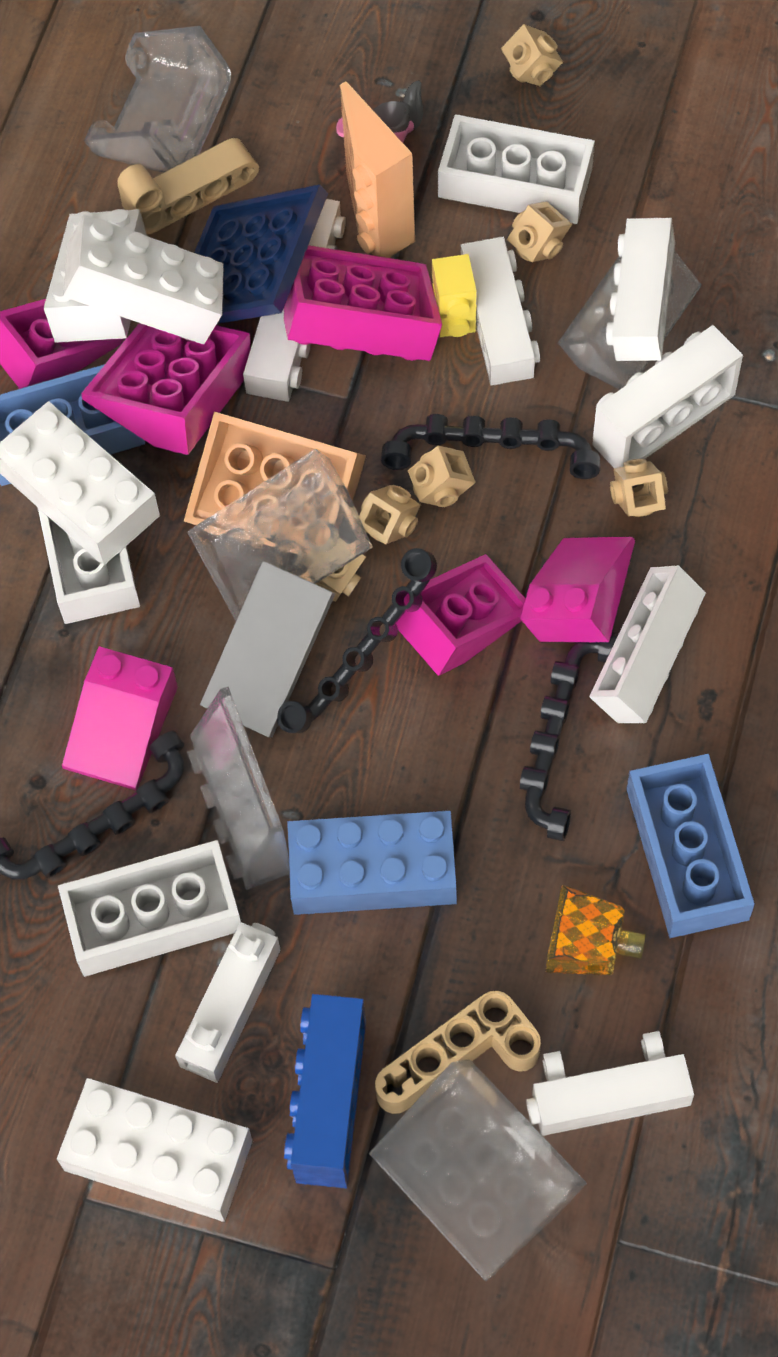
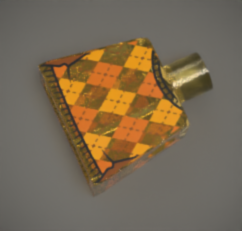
M562 885L547 956L546 972L611 975L614 971L617 954L642 958L646 934L621 929L625 909L622 906Z

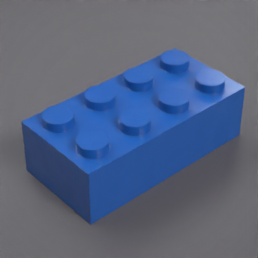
M312 994L310 1008L303 1007L300 1031L303 1033V1045L306 1046L305 1049L298 1048L296 1055L295 1074L298 1075L300 1091L293 1090L291 1095L290 1117H293L295 1132L287 1133L284 1159L287 1160V1169L293 1171L295 1181L298 1184L347 1189L366 1031L364 1001L359 998Z

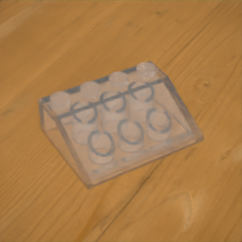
M317 449L304 455L187 531L235 621H237L262 561L316 584L373 548L347 488L331 460Z
M229 687L222 688L191 733L193 750L187 751L194 774L202 772L206 784L200 786L207 808L215 806L219 819L214 820L213 824L220 844L228 842L232 851V855L226 856L233 879L241 877L245 889L248 890L289 875V857L281 822Z
M470 1059L451 1062L369 1153L485 1281L489 1280L551 1222L587 1184Z

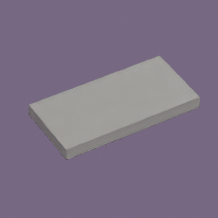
M262 561L200 705L260 734L273 737L278 726V710L290 699L336 593Z

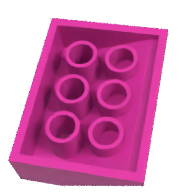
M310 245L307 247L284 306V324L287 340L303 345L311 343L326 345L337 350L352 349L366 351L372 355L386 354L399 356L411 361L417 359L431 361L442 327L426 264Z
M139 323L81 393L82 400L152 446L189 455L210 427L214 412L220 413L244 381L243 373L251 350L250 333L216 325L203 345Z

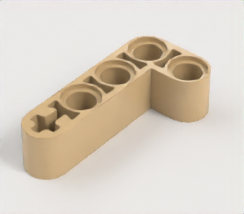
M231 138L155 178H152L147 169L141 164L129 166L119 175L117 184L124 209H140L146 234H151L248 184L257 176L259 165L239 139Z
M501 991L485 993L382 1069L375 1080L377 1101L386 1112L392 1114L402 1113L490 1047H493L504 1063L511 1069L527 1071L538 1062L541 1047L540 1035L506 993ZM491 1008H499L507 1016L500 1022H492L484 1016V1013ZM459 1032H464L473 1038V1042L466 1047H458L451 1042V1038ZM517 1040H524L531 1044L533 1049L526 1055H519L511 1050L510 1045ZM425 1057H432L439 1061L440 1066L433 1072H424L418 1068L417 1064ZM406 1070H409L411 1075L408 1080ZM392 1084L398 1088L402 1085V1094L399 1096L394 1092L388 1094L387 1086Z

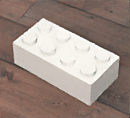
M455 114L438 169V197L517 213L524 211L530 204L548 202L570 223L578 224L593 167L595 141Z
M117 209L107 212L69 214L44 305V311L55 343L127 338L130 319L63 297L67 245L83 214L106 220L111 224L134 232H140L147 236L140 209Z
M83 214L67 245L63 297L204 345L222 316L223 263L215 261L210 257L184 250L176 245L145 236L140 232H134L111 224L106 220Z
M714 325L702 333L695 332L675 352L663 354L662 360L657 361L655 366L644 373H636L622 389L616 393L610 392L600 399L596 406L592 445L613 468L623 467L624 463L628 460L646 459L735 395L743 354Z
M49 401L0 442V474L103 566L160 517L155 493Z
M38 508L57 603L65 624L140 607L127 546L103 566Z
M218 840L58 885L76 960L84 977L233 934L241 922Z
M87 1078L57 1156V1161L66 1172L225 1222L253 1140L249 1128Z

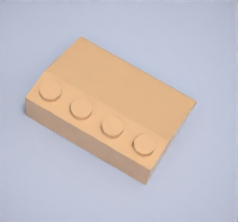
M345 81L340 84L346 174L358 230L357 240L365 253L390 258L415 242L412 153Z
M214 412L184 522L309 558L316 547L323 551L334 535L338 537L356 493L366 455Z

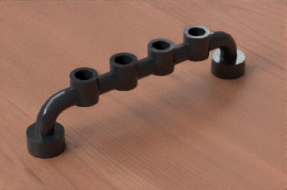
M431 414L426 418L425 425H408L398 430L393 436L392 441H388L382 446L381 463L386 468L403 470L411 464L412 448L407 442L414 439L425 440L431 445H442L446 441H462L464 445L469 447H479L483 443H499L507 449L518 448L521 444L537 445L545 451H552L559 446H566L576 450L570 456L569 471L572 476L579 479H592L600 473V456L595 451H592L588 441L577 433L560 431V424L552 419L540 421L537 430L523 429L521 420L512 417L503 419L500 423V428H485V420L479 416L466 417L463 420V426H448V419L444 415Z
M419 548L406 552L401 561V569L403 574L411 581L406 587H398L393 592L392 604L381 617H374L369 621L366 636L357 647H350L344 652L342 657L343 664L332 677H325L320 681L318 694L308 705L302 702L289 701L279 708L277 721L282 730L297 734L305 732L310 727L312 721L320 716L332 701L339 702L348 696L349 686L347 682L357 671L365 672L372 667V652L381 641L390 642L395 639L398 633L396 623L406 611L415 612L421 607L423 601L421 592L437 570V561L432 553ZM409 593L410 601L405 605L404 598ZM382 624L385 625V632L383 635L380 634V627ZM360 654V663L356 665L355 658ZM333 684L336 685V691L334 695H332L331 693V687Z
M612 632L609 642H577L568 652L565 663L559 661L554 663L551 684L558 685L555 697L547 695L544 697L540 717L548 721L544 732L535 730L530 746V753L537 755L534 767L524 766L520 779V789L527 790L525 796L527 815L537 826L547 829V838L565 841L571 820V810L554 806L551 814L545 812L541 807V799L547 789L549 771L558 751L560 733L563 723L566 722L570 699L573 689L577 685L581 661L587 654L598 653V662L605 663L619 635L618 633Z
M169 731L161 735L149 747V750L159 763L165 761L168 763V770L162 777L146 782L138 788L135 794L123 801L111 804L100 816L90 822L76 826L65 838L57 843L41 848L30 860L22 864L13 863L10 858L13 856L14 850L6 838H0V873L13 880H24L35 876L41 871L46 878L53 877L66 867L67 864L63 857L77 850L80 856L88 855L100 846L101 842L97 836L107 829L111 828L116 835L123 833L135 823L131 815L145 806L149 813H153L165 806L169 801L165 793L180 781L184 772V760L180 753L184 743L176 731Z

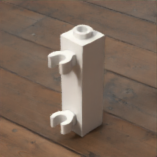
M242 922L239 923L175 1055L181 1068L218 1083L280 953L278 937L274 936L275 932L259 923H253L252 926Z
M659 1031L642 1035L641 1045L645 1062L571 1077H565L560 1051L543 1054L544 1060L542 1062L547 1081L533 1084V1098L526 1099L530 1122L532 1125L539 1123L541 1136L691 1106L694 1092L684 1054L665 1057Z

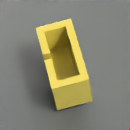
M469 254L432 259V288L442 321L440 337H461L467 333L476 332V286Z

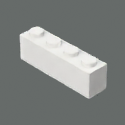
M672 218L627 219L625 234H619L618 253L622 260L621 263L615 264L614 281L615 285L618 286V291L612 292L610 299L611 315H614V321L607 323L606 330L607 345H613L616 361L662 360L675 249Z
M504 237L461 244V255L469 254L476 286V328L490 385L534 378L535 363L540 362V353L537 341H530L528 332H532V322L529 310H522L521 302L524 301L521 280L514 279L513 272L517 270L514 251H507Z
M679 565L651 567L589 696L617 723L647 722L706 594Z

